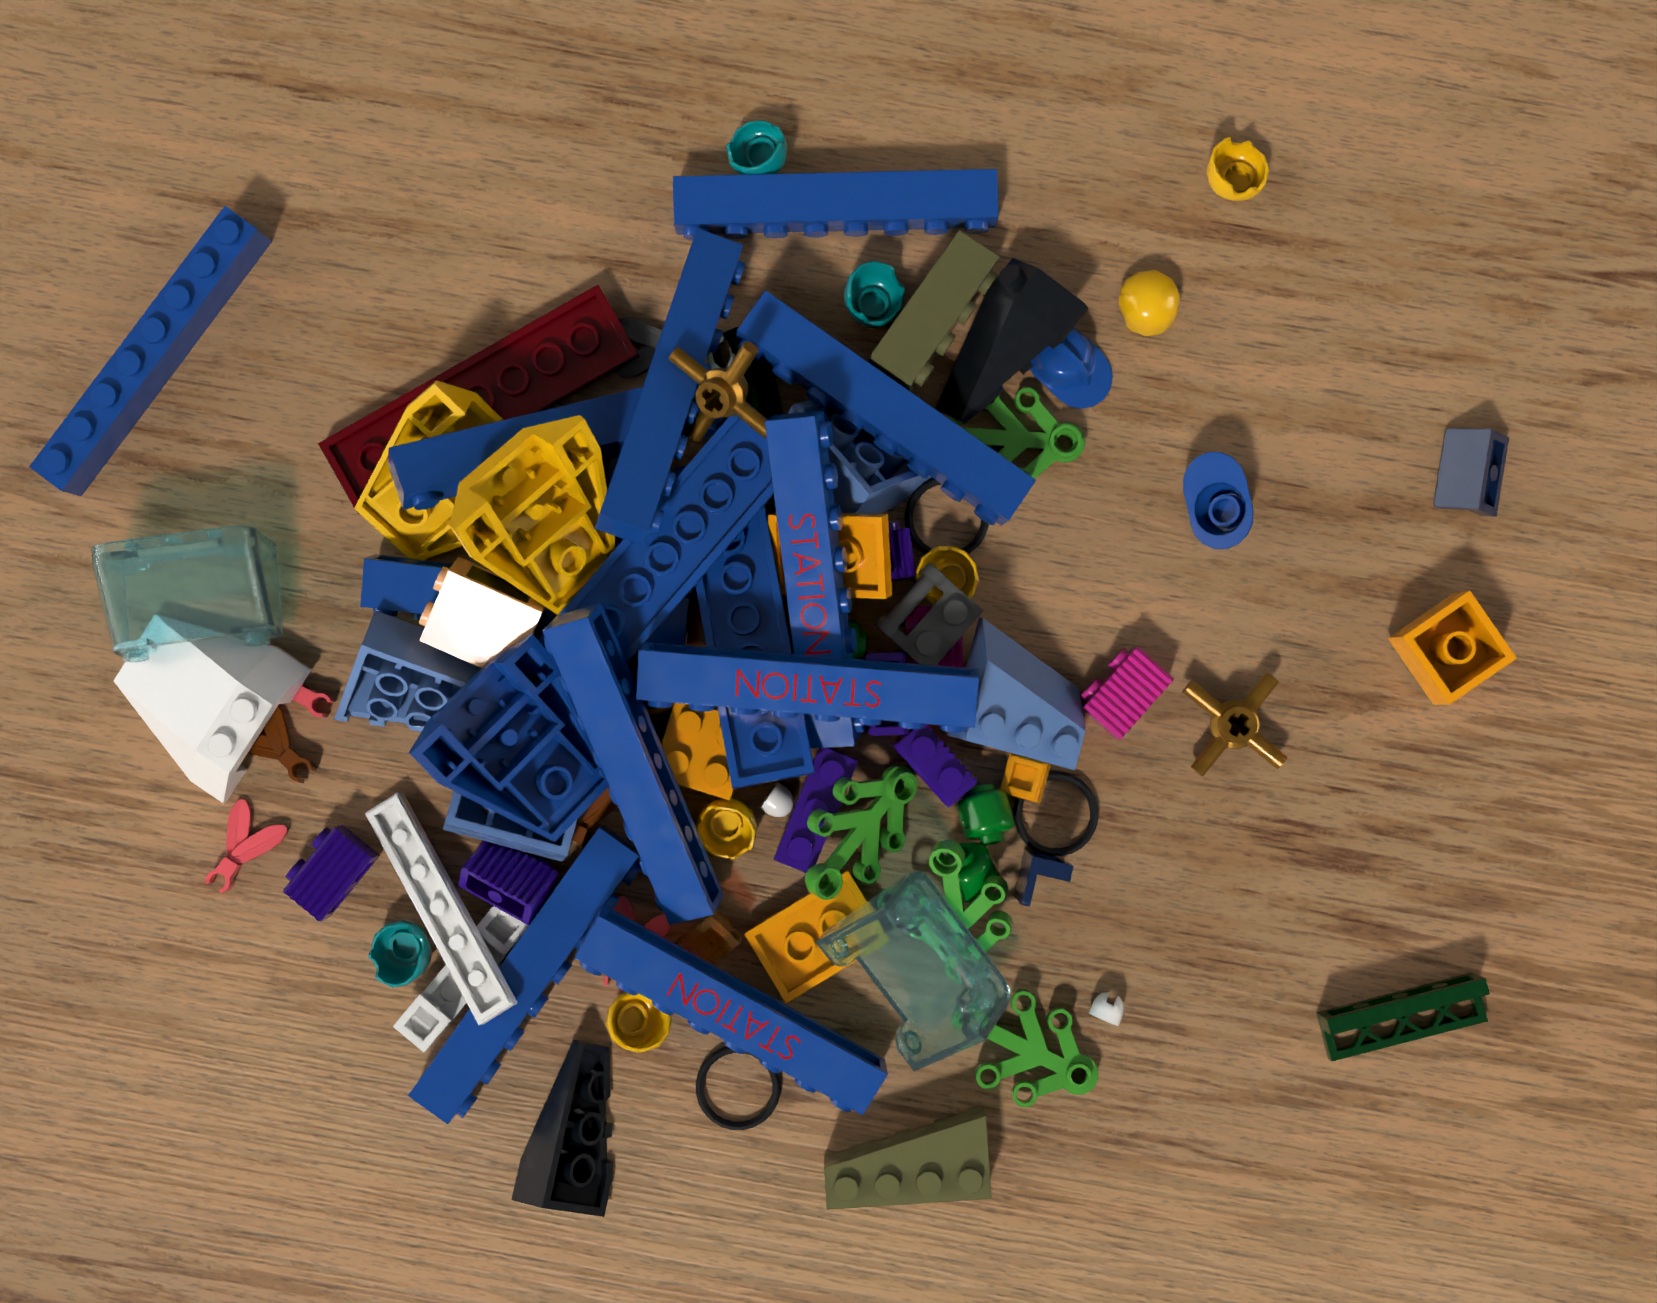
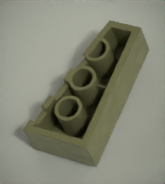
M959 230L877 345L868 363L910 392H912L916 384L922 387L935 367L931 362L937 353L943 356L955 339L956 335L951 333L958 322L964 326L976 309L977 305L972 301L978 292L986 295L988 289L996 280L998 274L993 272L999 256Z
M983 1106L968 1109V1112L953 1117L946 1116L934 1120V1123L912 1130L909 1128L896 1132L895 1135L878 1141L872 1140L825 1155L824 1176L827 1210L992 1199L987 1120Z

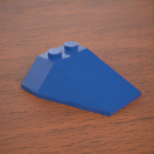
M529 634L490 660L428 720L409 751V754L438 784L554 842L609 787L602 768H599L594 761L593 747L588 735L578 724L577 710L572 698L562 687L561 673L556 661L533 634Z

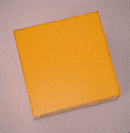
M1010 753L999 790H1003L1007 795L1040 804L1051 765Z

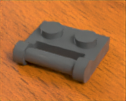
M928 562L920 571L922 576L889 614L886 617L881 615L874 625L918 664L937 665L984 610ZM936 586L944 594L906 636L898 627L931 589Z

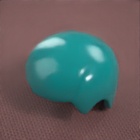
M765 120L747 122L735 131L732 139L726 145L729 164L739 175L778 174L787 158L788 147L782 130L777 125H773Z
M873 260L860 264L849 276L844 289V303L847 311L858 324L868 328H879L891 324L902 311L905 288L895 276V269L891 265Z
M402 920L386 924L374 935L368 958L373 961L376 967L375 978L379 982L394 988L412 983L426 971L431 961V946L421 927L413 922Z

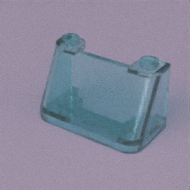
M240 525L106 542L94 545L91 548L92 565L113 652L122 657L125 662L149 660V654L155 653L159 645L234 636L244 640L246 646H262L269 644L270 638L283 637L276 543L254 527Z
M914 871L899 879L828 928L816 941L825 956L839 967L847 966L857 959L903 1021L896 1031V1048L913 1071L985 1041L1010 1001V989L1003 975L931 879L920 871Z

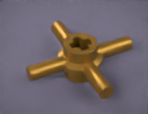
M744 342L728 368H714L709 371L679 346L670 354L668 360L699 384L696 391V403L701 411L687 431V435L691 440L700 442L716 418L737 415L763 438H767L765 420L767 418L746 402L748 383L744 373L758 353V348L753 343Z
M1266 672L1244 701L1231 700L1220 703L1193 680L1186 685L1182 693L1211 715L1210 730L1214 737L1190 766L1196 773L1203 777L1226 748L1240 749L1249 746L1276 769H1279L1285 763L1287 756L1258 733L1260 722L1256 711L1278 685L1279 681ZM1229 717H1240L1237 723L1241 727L1240 732H1229L1232 727L1228 721Z

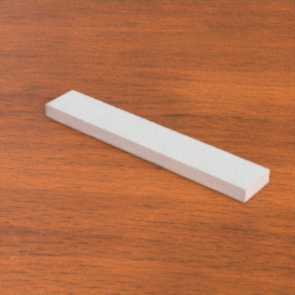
M397 792L365 813L478 1025L487 1023L516 1005L518 1002L404 793Z

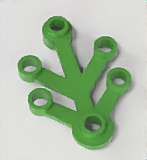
M1032 388L1019 390L1015 396L1014 405L1019 412L1029 413L1045 433L1028 432L999 399V396L994 399L992 404L987 405L982 410L988 411L1004 430L961 427L987 446L1003 447L998 454L1010 462L1027 448L1043 449L1026 468L1020 467L1022 471L1034 479L1055 461L1062 463L1074 461L1081 455L1085 446V438L1080 428L1069 422L1058 423L1039 401L1038 393ZM1023 394L1031 395L1034 399L1033 406H1022L1020 396ZM947 417L948 419H950L951 421H953L955 424H957L958 426H960L955 419H953V418H951V417ZM1061 436L1068 437L1071 441L1070 449H1060L1057 445V439Z
M893 765L884 771L880 779L856 782L847 777L840 778L833 787V795L836 800L847 805L856 803L859 798L876 797L875 800L866 809L833 814L823 809H816L809 815L807 821L809 830L821 837L829 836L833 831L851 829L825 863L814 865L806 872L805 883L810 893L823 900L834 898L840 892L843 884L840 870L861 843L862 857L855 862L853 875L856 879L866 884L874 883L880 876L881 867L878 863L879 846L892 853L902 849L905 844V834L903 832L904 804L914 798L918 788L917 779L908 767ZM850 786L849 793L845 796V790ZM887 811V826L880 830V819ZM824 818V824L819 828V823ZM894 834V838L892 842L889 844V840L891 836ZM869 866V871L864 875L866 868Z
M944 840L934 846L929 858V865L932 871L943 879L946 906L927 892L928 885L920 876L913 875L906 878L901 889V896L906 902L916 904L924 910L914 911L910 915L906 925L908 933L914 938L922 939L944 957L943 964L946 973L951 979L966 983L981 974L984 966L982 955L998 940L1005 939L1010 934L1013 924L1011 916L1003 911H995L988 918L986 930L971 943L968 936V929L994 904L1004 901L1008 885L1000 876L987 877L983 883L981 893L964 908L959 872L965 860V853L956 841ZM943 852L950 853L954 857H947L943 854ZM908 887H916L920 893H914ZM996 887L1000 890V893H993L988 888ZM932 918L950 931L952 942L932 928ZM914 922H921L925 927H918ZM993 923H1002L1005 928H998Z
M1026 989L1016 990L1011 995L1010 1004L1019 1015L1027 1039L984 1019L981 1008L975 1003L963 1002L953 1010L952 1024L960 1035L973 1037L978 1034L1019 1054L996 1063L983 1062L979 1064L975 1070V1078L982 1088L992 1089L999 1084L1000 1079L1040 1065L1055 1073L1032 1082L1028 1080L1017 1081L1011 1090L1012 1097L1017 1105L1029 1107L1035 1103L1037 1097L1062 1088L1071 1094L1081 1095L1088 1093L1095 1087L1099 1076L1098 1068L1089 1056L1079 1053L1071 1030L1072 1016L1065 1008L1054 1007L1047 1014V1024L1057 1034L1063 1057L1047 1049L1034 1011L1036 1000L1032 993ZM1021 995H1026L1030 998V1005L1025 1009L1016 1007V1000ZM1058 1013L1065 1014L1067 1018L1066 1023L1061 1027H1056L1052 1023L1053 1017ZM966 1014L974 1015L976 1017L975 1025L970 1028L964 1027L961 1024L963 1016ZM1076 1068H1083L1086 1072L1084 1079L1081 1081H1074L1071 1078V1074ZM985 1069H992L995 1072V1077L990 1082H984L980 1079V1074ZM1021 1087H1028L1032 1091L1031 1096L1026 1100H1021L1017 1097V1091Z

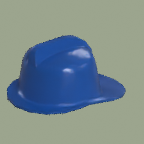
M1073 328L1065 340L1056 348L1052 349L1050 346H1047L1031 360L1033 367L1030 371L1069 407L1079 409L1093 407L1104 400L1111 389L1113 375L1110 363L1104 354L1076 328Z
M1207 452L1196 457L1187 467L1183 478V492L1194 535L1203 545L1213 549H1229L1238 545L1249 534L1253 524V504L1245 473L1241 465L1232 456L1222 452Z

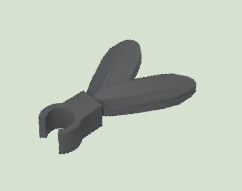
M630 317L619 318L618 320L630 341L644 346L637 350L640 357L622 366L617 371L618 376L621 378H635L649 370L662 331Z

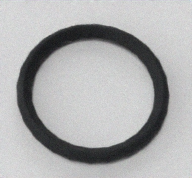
M934 478L924 482L913 492L905 509L906 528L910 529L911 541L924 554H927L932 548L924 544L918 537L914 528L913 512L922 494L932 487L942 485ZM981 520L976 537L962 550L968 554L973 552L985 538L989 524Z
M1049 772L1047 781L1063 780L1070 782L1085 795L1090 808V820L1083 836L1077 842L1063 848H1049L1037 843L1029 836L1022 820L1024 799L1016 798L1014 805V823L1021 839L1031 849L1049 856H1065L1078 851L1090 841L1098 823V806L1091 789L1081 779L1065 772Z
M727 1046L713 1052L703 1062L698 1071L696 1079L698 1104L703 1113L712 1122L723 1128L746 1130L756 1127L773 1113L778 1104L781 1093L779 1074L768 1070L772 1080V1095L767 1107L758 1116L743 1122L726 1120L710 1108L704 1094V1081L710 1067L721 1057L737 1053Z

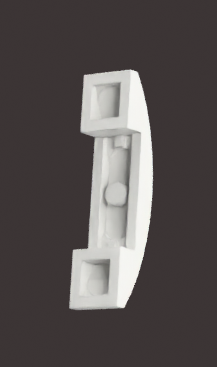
M493 906L476 927L499 966L529 925ZM447 965L443 967L423 993L419 994L393 1025L397 1031L423 1052L427 1051L467 1004Z

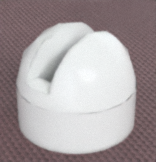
M777 782L759 808L768 815L784 817L792 810L794 804L793 795L788 788Z
M1104 992L1096 996L1088 1013L1119 1026L1125 1009L1121 998L1117 996L1114 1004L1111 1005L1107 1003L1110 992Z

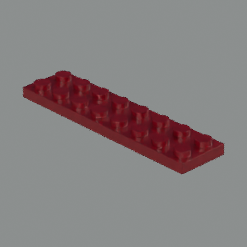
M596 285L319 442L318 445L355 508L407 406L436 380L475 392L503 420L547 410L640 356L600 286Z

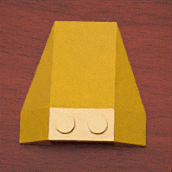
M436 380L407 406L354 509L410 559L425 560L461 547L462 544L450 527L456 496L439 500L437 505L429 509L416 510L412 507L403 510L388 465L389 447L494 423L503 419L475 392Z
M577 415L521 429L459 482L450 522L451 529L471 558L557 615L561 613L616 549L614 535L594 529L607 493L601 448L585 419Z

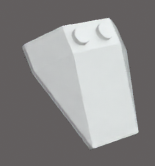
M156 614L115 677L114 683L188 779L222 803H226L248 770L241 765L243 759L278 705L291 703L312 669L280 647Z

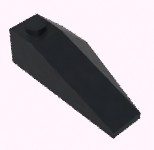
M1012 258L988 289L936 409L965 425L1002 393V385L1014 374L1020 371L1024 375L1033 367L1031 360L1047 346L1054 349L1062 343L1088 310V306L1039 268Z
M573 1040L521 1156L511 1200L545 1209L605 1216L613 1178V1161L607 1160V1138L612 1137V1123L606 1122V1101L611 1096L609 1047Z

